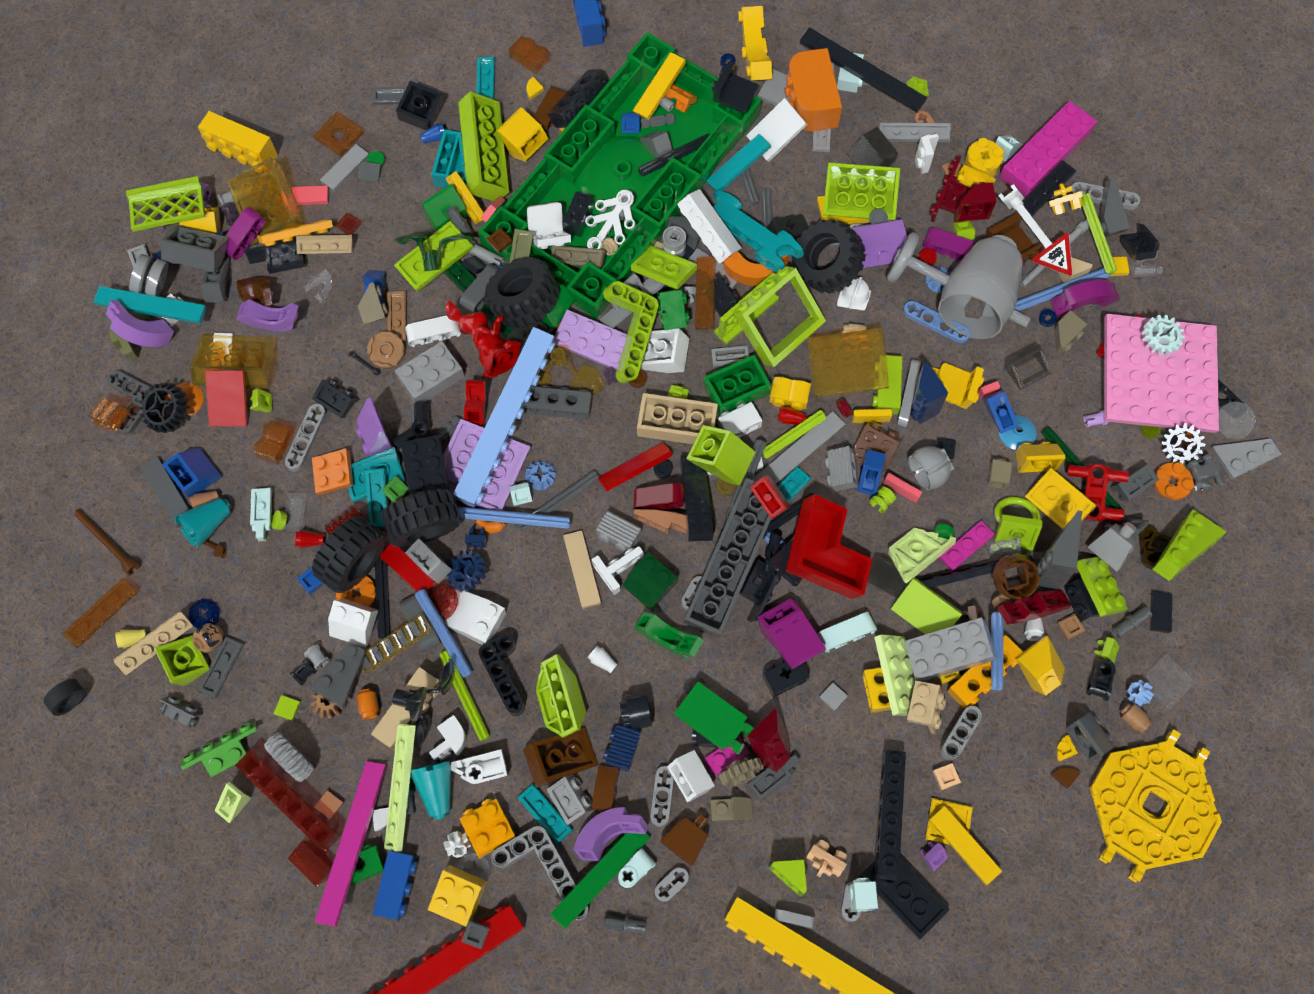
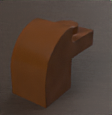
M250 277L236 281L238 295L243 302L250 299L254 302L261 301L265 306L273 305L272 298L274 295L270 279Z

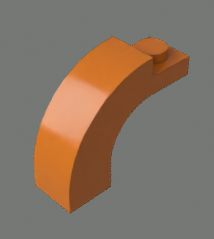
M738 251L723 261V271L736 282L747 286H758L773 272L777 274V272L769 270L761 264L747 261ZM789 255L781 258L785 264L784 267L788 265Z

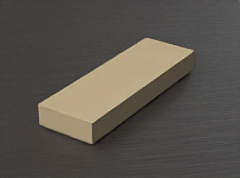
M352 235L296 236L297 254L352 253Z

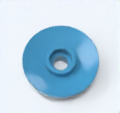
M1015 415V418L1019 425L1016 428H1020L1022 432H1017L1016 428L1002 434L999 432L1002 442L1014 450H1017L1019 445L1023 443L1033 444L1037 435L1034 424L1028 418L1021 415Z

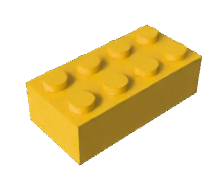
M208 111L198 126L201 137L205 140L206 146L211 151H220L227 158L234 157L241 164L246 165L247 163L252 165L257 171L263 170L268 172L278 157L269 136L211 111Z

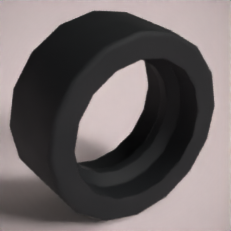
M68 679L54 686L44 697L43 703L53 716H60L70 712L86 697L87 692L77 679Z

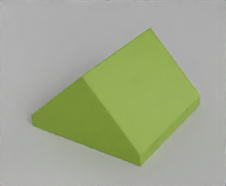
M193 635L155 647L154 649L172 684L187 685L209 670L201 651L193 646Z
M804 860L776 861L769 867L800 897L805 894L807 887Z

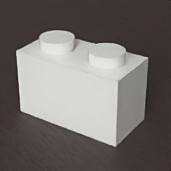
M752 402L748 404L743 403L736 410L721 414L718 418V426L720 429L731 431L740 438L762 426V419Z
M695 750L676 758L667 766L687 803L704 795L715 786Z

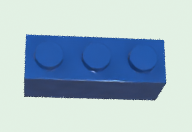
M388 851L372 915L398 921L401 920V916L405 917L407 911V904H405L406 896H410L413 883H410L411 875L416 873L418 862L415 861L416 857Z

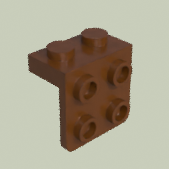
M868 422L853 448L855 462L864 465L867 450L884 453L886 458L882 470L883 474L902 439L899 438L900 435L891 430L887 432L882 429V425L876 422Z

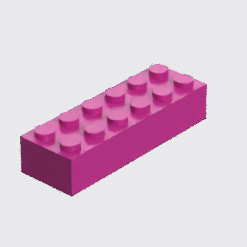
M1069 101L1003 167L999 178L1009 186L1014 184L1019 192L1026 197L1093 132L1098 121Z

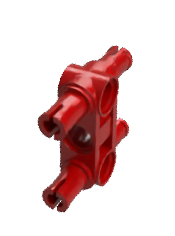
M1089 464L1087 467L1069 465L1068 476L1082 477L1087 480L1085 497L1093 502L1099 510V514L1096 517H1091L1088 514L1085 520L1102 522L1105 519L1123 521L1124 510L1106 508L1105 497L1107 482L1128 483L1129 471L1113 470L1111 467L1101 464ZM1095 469H1101L1104 476L1097 479L1093 476L1092 472Z

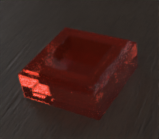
M346 212L336 224V227L347 235H353L362 223Z

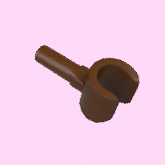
M208 540L203 543L214 549V556L224 559L227 552L225 548L218 544L215 545Z

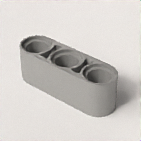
M969 706L960 714L940 749V754L945 760L952 761L963 751L981 720L982 713L978 707ZM966 713H972L975 716V721L967 719ZM956 730H963L965 738L957 736ZM952 746L955 750V755L948 754L946 747Z

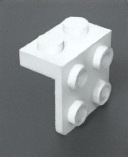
M553 202L527 208L528 231L533 232V245L539 249H546L550 245L563 246L564 243L571 242V235L563 231L561 203Z

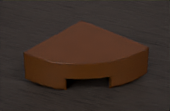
M1061 768L1052 773L1051 776L1068 789L1081 773L1072 768Z

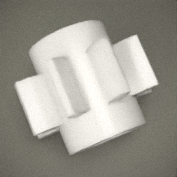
M456 831L447 835L448 841L443 843L448 856L453 855L458 858L467 854V848L471 847L466 833L462 834Z

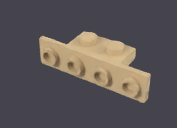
M179 611L116 657L114 663L127 675L146 660L152 658L156 654L155 647L171 643L193 625Z

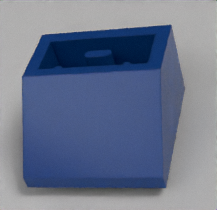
M200 448L179 452L162 464L188 498L193 496L194 493L202 492L221 478V475Z

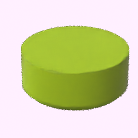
M277 510L272 517V528L281 531L286 526L287 514Z

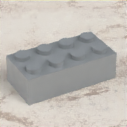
M983 618L904 641L915 680L920 682L998 660L987 622Z

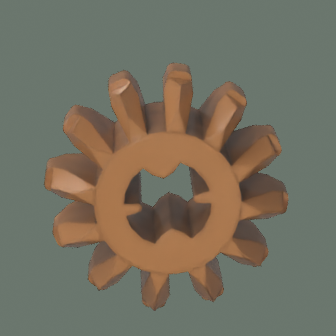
M319 694L312 695V698L316 700L311 702V706L315 707L313 711L315 714L320 713L322 719L326 715L329 719H332L333 713L340 716V712L337 711L338 706L332 702H329L330 705L327 706L324 703L325 701L327 702L324 697Z

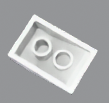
M679 328L651 331L640 369L663 373L684 372L689 337Z
M455 589L440 613L447 628L481 645L493 639L506 615L504 607L469 592L462 591L461 593Z

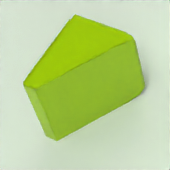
M913 76L906 82L909 87L925 96H929L927 80Z
M970 221L953 223L955 235L975 240V228Z

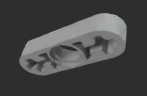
M667 766L660 767L655 777L651 822L657 827L665 826L669 821L674 778ZM664 771L671 775V778L666 780V786L670 785V789L657 787V784L662 785V777H659V774H663ZM658 792H667L668 800L666 802H659L656 798ZM655 804L668 806L667 810L663 808L662 814L666 816V819H662L661 823H658L657 819L654 818V815H658L659 807L655 808Z

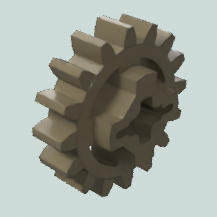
M747 757L732 762L731 765L726 767L727 771L719 775L723 786L733 784L736 787L756 778V773H759L764 767L760 758L749 760Z

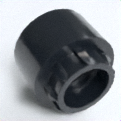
M647 692L626 695L627 700L619 702L623 726H631L632 729L652 727Z

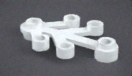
M622 190L617 194L616 198L605 201L598 200L595 203V208L599 212H604L607 207H616L612 212L596 216L589 215L586 218L585 222L589 227H595L597 223L606 221L597 237H592L588 240V249H594V244L599 243V247L596 249L602 250V242L612 226H614L615 242L618 245L624 242L626 237L623 235L619 217L622 210L626 219L624 226L628 230H633L636 227V222L632 218L630 208L634 202V196L630 191ZM624 197H628L627 202H623ZM603 203V208L599 209V204ZM590 219H594L593 224H589ZM632 221L633 225L628 227V222ZM619 237H623L622 242H618Z

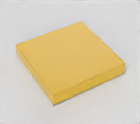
M932 798L925 840L950 845L929 821L944 806L969 833L973 807Z

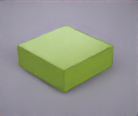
M281 695L273 714L293 721L301 702Z

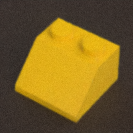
M1043 442L1039 445L1023 443L1016 450L1018 473L1047 472L1050 468L1057 471L1065 460V454L1058 444H1051L1050 442Z

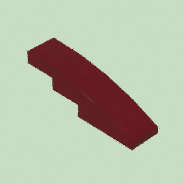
M1062 590L1037 592L1032 597L1018 599L1015 603L1001 604L997 609L1006 624L1009 625L1052 615L1066 610L1072 605Z

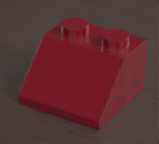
M980 182L969 190L959 203L954 222L990 219L997 202L993 182Z
M773 709L747 737L757 758H760L762 765L777 773L790 759V743L788 733L776 709Z

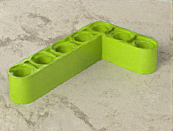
M616 281L604 289V298L608 302L634 313L616 371V379L620 383L625 384L636 379L639 374L659 304L653 296ZM625 370L628 371L629 377L626 376Z

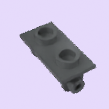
M170 695L159 700L162 702L159 707L162 714L172 719H176L177 714H180L177 721L189 728L191 726L195 727L198 723L196 717L203 715L202 712L198 711V707L180 702L181 699L177 696Z

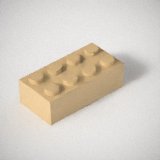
M643 393L637 424V436L694 444L702 425L715 428L718 404Z

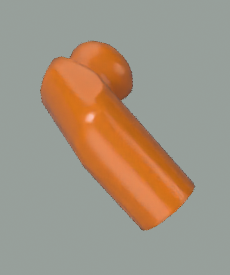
M476 520V524L488 534L501 532L505 528L504 522Z

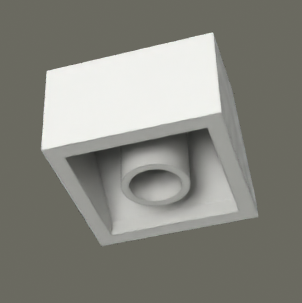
M343 598L334 600L328 618L329 636L347 642L350 641L353 644L367 648L378 610Z

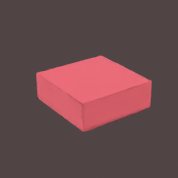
M999 382L981 387L978 390L979 398L982 399V397L1000 389Z

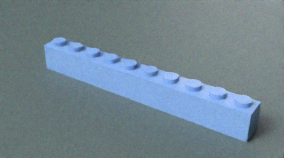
M535 327L532 328L453 493L455 500L474 508L477 503L480 504L482 502L484 487L490 485L493 478L490 475L493 469L497 470L501 461L498 458L501 452L505 453L509 443L506 441L509 435L513 436L517 426L514 424L517 419H521L525 409L522 407L525 402H529L532 396L531 388L538 384L540 369H545L548 362L546 357L548 353H552L556 343H554L553 335Z

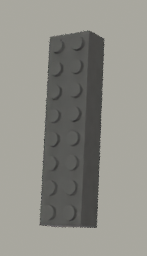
M748 478L743 483L683 622L719 639L771 520L750 489V486L756 482Z

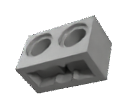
M420 539L405 552L438 584L452 570Z

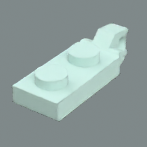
M271 488L251 490L250 525L252 526V531H256L258 541H266V530H270L272 525Z

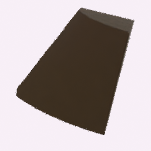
M1147 526L1139 534L1143 565L1152 570L1172 537L1158 533L1156 528ZM1161 540L1160 547L1158 549L1156 543L1157 541Z

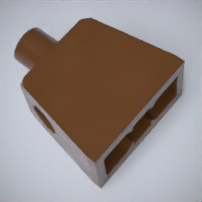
M700 813L693 822L684 817L661 839V843L692 867L708 837V834L702 829L709 820Z

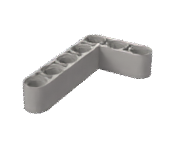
M540 826L529 829L492 853L491 859L493 864L500 869H504L535 851L562 900L565 898L563 891L566 887H576L545 829ZM536 832H542L544 838L540 842L533 841V835ZM519 842L525 843V850L522 853L515 852V846ZM546 850L554 852L553 858L549 861L543 859V853ZM500 853L507 854V860L503 864L497 863V856ZM557 868L564 870V875L561 879L553 877V872ZM588 906L585 908L582 916L575 918L576 921H583L587 918L589 914Z

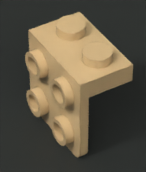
M915 681L907 717L908 722L927 725L932 734H936V730L941 728L942 718L940 717V711L945 709L946 698H944L940 685Z

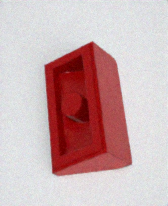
M769 475L762 477L750 486V489L771 519L791 507Z

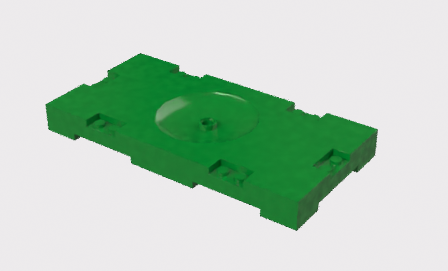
M648 32L627 55V61L589 106L585 105L547 149L544 153V159L503 207L499 206L478 231L481 245L491 252L504 257L505 261L510 263L512 244L501 253H498L487 242V238L499 228L512 240L515 229L528 231L527 208L529 206L559 202L562 206L563 221L576 191L593 197L594 209L591 213L592 216L612 211L611 207H607L604 212H599L595 208V203L598 200L605 201L616 198L617 194L622 190L630 191L634 196V202L630 208L632 218L636 222V227L633 230H628L624 226L626 219L620 220L622 232L626 239L621 245H618V249L613 255L608 256L605 254L602 269L588 261L583 267L566 266L551 256L552 245L546 249H539L533 244L531 246L530 257L542 260L548 266L557 283L565 285L574 299L572 304L595 319H598L610 304L604 298V289L613 282L619 281L623 283L629 278L633 272L631 271V264L650 246H654L657 241L659 242L662 239L663 232L668 227L669 218L671 216L679 217L682 214L677 204L688 194L702 189L706 184V180L711 177V173L727 153L733 150L761 113L762 99L754 96L745 113L714 102L712 86L714 81H718L719 78L685 59L686 63L673 84L698 97L696 103L691 104L687 112H682L675 108L677 99L669 98L675 102L673 109L668 112L665 108L658 105L652 116L663 114L666 116V114L673 113L675 118L673 124L665 123L662 126H649V128L643 129L639 120V133H622V114L633 112V109L670 52L683 58L675 53L674 47ZM653 131L667 132L672 150L707 133L710 134L698 150L678 160L672 157L664 167L642 177L638 173L639 166L655 159L640 141V137ZM603 203L599 204V209L603 208ZM590 219L589 224H593L594 219ZM606 221L597 223L595 227L586 225L581 237L570 234L571 242L564 243L563 246L588 248V240L592 237H597ZM628 222L627 226L631 227L633 225V222ZM612 226L605 239L612 238L614 240V226ZM619 237L618 242H622L623 237ZM599 243L594 244V249L599 247Z

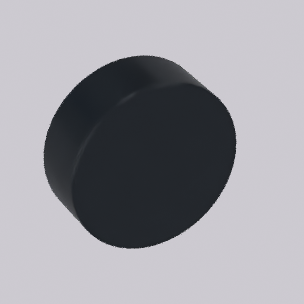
M664 460L653 468L654 474L661 479L668 478L672 474V464L668 460Z

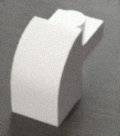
M453 715L437 727L445 741L429 752L436 762L447 759L451 755L450 752L452 750L458 756L465 748V731Z

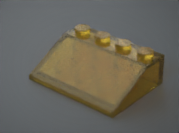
M269 157L226 181L239 216L244 209L252 207L265 218L263 227L250 245L259 244L258 235L305 224L282 162Z
M882 328L808 338V353L814 397L889 388L886 341Z
M202 334L189 367L193 385L206 386L205 370L207 369L245 370L246 388L268 389L272 379L277 337ZM232 338V343L228 346L229 354L226 353L223 342H213V339Z

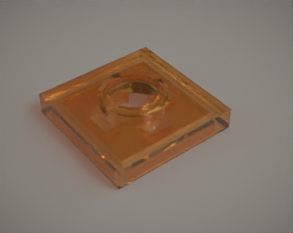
M336 112L313 136L315 140L342 157L364 132L361 128ZM343 132L345 135L341 138V141H336L333 138L335 133Z

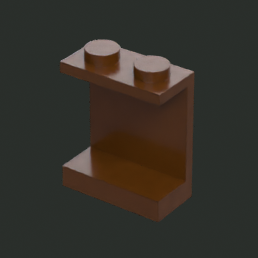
M1017 213L990 228L986 238L1003 235L1012 239L1022 255L1024 266L1026 261L1032 260L1041 252L1044 245L1040 243L1035 246L1019 226L1022 217Z

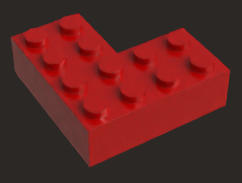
M816 494L812 495L802 502L786 572L850 599L865 595L872 559L840 545L848 509Z

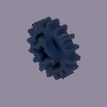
M465 550L462 556L459 553L457 554L456 560L452 558L453 564L448 565L452 570L447 574L449 577L447 582L450 583V586L462 593L463 590L469 592L470 587L475 590L477 583L481 585L480 579L486 577L483 572L487 570L484 566L486 561L482 559L483 557L472 550L469 553Z

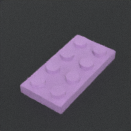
M566 310L554 337V343H556L555 346L617 371L627 334Z

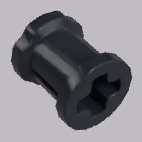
M305 659L299 668L289 673L301 686L304 685V681L311 674L317 673Z

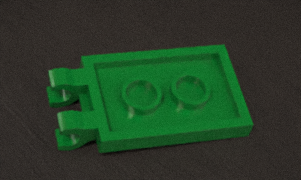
M700 682L696 683L674 713V716L722 751L728 747L738 755L744 746L735 739L740 732L748 736L754 729L751 725L745 723L748 718Z

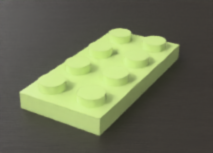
M876 636L874 638L892 715L908 716L916 680L904 642L906 641L905 636Z

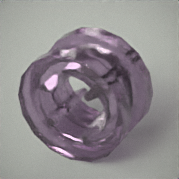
M609 367V370L603 369L607 384L611 385V382L617 383L613 368Z

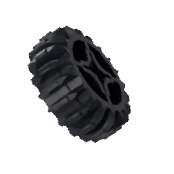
M161 382V384H155L154 388H149V393H144L145 399L140 400L143 403V406L139 407L143 410L140 416L144 418L142 422L147 424L149 429L158 433L175 432V428H181L180 423H186L184 417L189 416L186 411L190 409L186 404L190 400L185 398L187 394L180 387L172 383ZM167 394L171 395L172 401L168 398ZM157 415L162 418V422L159 421Z

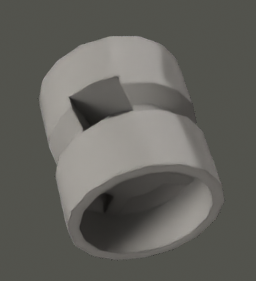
M671 226L665 229L663 232L662 250L682 257L686 251L685 231L678 226Z

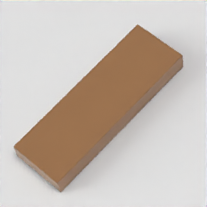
M388 291L387 332H392L403 342H407L405 330L406 291Z

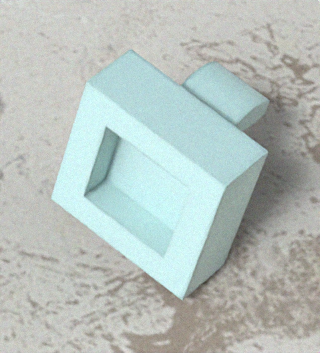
M522 482V484L518 485L514 484L509 487L514 506L532 502L528 482Z

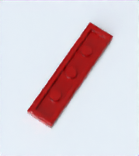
M662 442L601 475L598 481L607 492L672 457V453Z

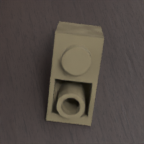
M374 282L369 284L358 305L364 325L386 318L385 314L388 313L385 303L381 304L379 296H382L379 285L375 286Z
M1071 310L1057 323L1054 329L1056 353L1058 355L1063 351L1067 353L1074 345L1072 342L1075 339L1079 341L1086 333L1084 329L1087 324Z

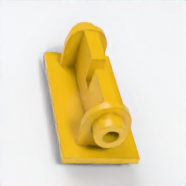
M963 165L956 174V180H959V183L968 187H972L973 184L975 185L980 182L994 183L996 179L966 165Z

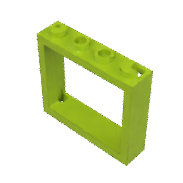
M785 266L782 270L779 269L773 278L766 280L760 289L752 292L751 297L741 302L740 306L732 312L762 362L771 367H775L826 322L797 269ZM790 280L810 316L769 350L749 315Z

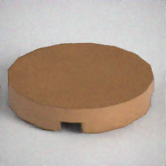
M380 332L370 339L367 353L370 360L376 366L392 368L402 361L405 355V347L403 341L396 334Z

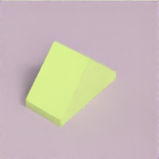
M228 782L225 785L215 812L228 823H231L250 801L251 797L237 785Z

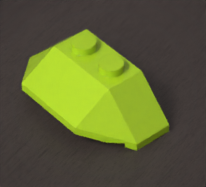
M556 654L541 663L536 693L546 728L559 734L561 737H566L580 730L586 715V709L576 675L563 659Z

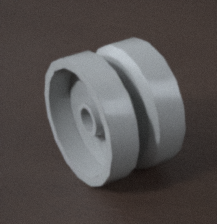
M140 254L131 274L129 291L141 294L145 291L146 295L159 297L166 281L168 262L157 259L153 263L151 256Z

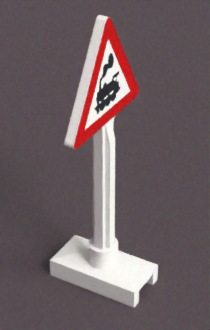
M1014 184L1010 187L1013 191L1006 197L1000 194V199L1009 209L1013 208L1019 212L1045 246L1042 252L1032 258V262L1065 275L1073 276L1069 233H1065L1054 243H1051L1024 208V203L1022 202L1024 199L1023 195Z

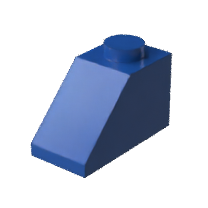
M998 390L982 397L993 422L1001 434L1019 426L1005 391Z
M867 450L857 489L858 492L876 496L886 454Z

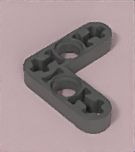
M112 371L106 377L107 383L117 391L133 398L116 422V429L122 435H129L143 418L140 416L143 410L137 415H132L134 408L143 406L140 400L145 398L140 394V390L143 393H149V388L151 387L120 371ZM119 378L123 382V384L121 385V383L117 381L114 382L112 379ZM136 384L134 391H127L129 385ZM123 424H125V425L128 424L129 427H128V428H123L122 425H123Z

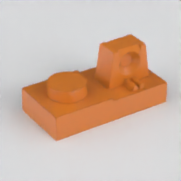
M672 84L665 94L668 98L677 99L675 108L682 112H687L690 105L696 103L698 98L675 84Z

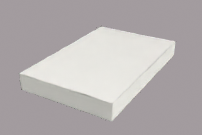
M784 98L746 136L751 141L760 134L770 143L771 148L763 154V157L769 162L808 124L788 100Z

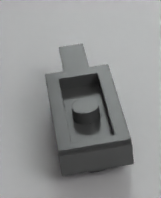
M793 755L777 773L767 768L748 783L747 786L758 800L762 801L795 773L793 767L800 760L796 755Z

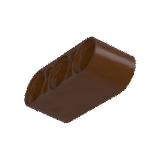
M553 85L547 91L533 116L547 134L549 133V128L553 126L547 113L568 92Z

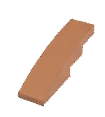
M635 509L633 513L634 519L669 534L671 528L687 535L685 515L660 510Z

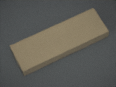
M552 245L551 256L566 266L583 267L588 261L602 269L605 251Z

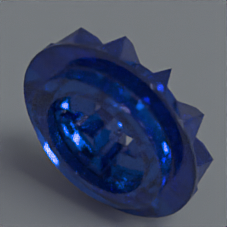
M201 598L199 601H194L193 605L189 608L187 617L193 627L199 629L207 623L215 625L219 619L220 610L218 605L211 599ZM199 608L206 611L208 619L202 616L198 617L200 615Z

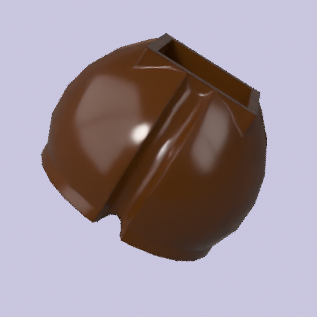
M1017 553L1011 556L1007 555L1001 558L993 569L994 585L1002 595L1008 598L1021 599V596L1029 597L1039 585L1040 576L1037 574L1039 570L1034 561L1025 555ZM1018 566L1020 579L1007 582L1005 569Z

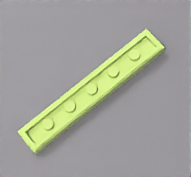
M398 724L384 844V849L395 852H402L416 728L415 725Z

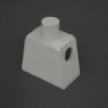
M1127 522L1122 528L1115 524L1087 548L1114 570L1119 571L1125 565L1137 544V540L1131 536L1137 529L1130 522Z

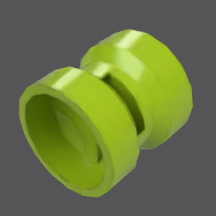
M882 486L878 490V494L873 496L869 502L873 507L879 504L881 507L878 511L884 513L888 509V505L893 504L897 498L889 488Z

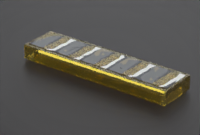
M423 614L418 615L367 649L362 663L364 672L367 674L431 633L432 629Z

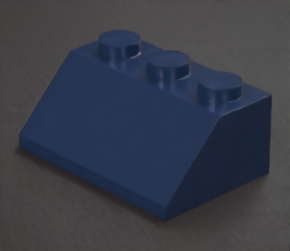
M927 362L924 363L918 377L910 410L912 419L918 421L919 424L939 414L949 393Z

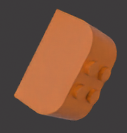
M828 48L803 51L795 54L790 60L784 92L785 97L789 99L788 102L808 124L803 130L818 131L838 128L842 104Z

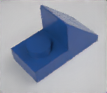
M368 270L362 278L365 284L364 294L369 284L374 282L375 286L379 285L382 296H379L382 304L386 271Z

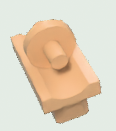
M823 840L813 845L806 858L814 862L812 866L819 870L816 874L819 878L823 873L828 876L834 874L839 877L847 865L845 863L847 855L838 850L834 856L827 853L829 844Z

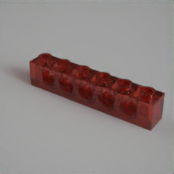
M249 750L235 764L320 850L327 852L341 837L256 753Z

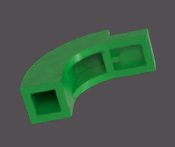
M647 612L642 613L634 627L637 632L648 640L686 659L688 657L694 658L704 641L699 636L683 633L671 627L655 614Z

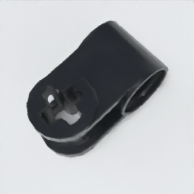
M1103 660L1094 666L1086 695L1090 696L1093 694L1102 697L1105 701L1109 699L1116 672L1113 662ZM1101 666L1106 667V669L1108 670L1107 675H1104L1101 672Z

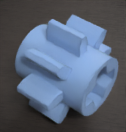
M1142 680L1131 683L1127 690L1131 695L1128 699L1140 707L1142 704H1149L1152 696H1154L1150 691L1153 687Z

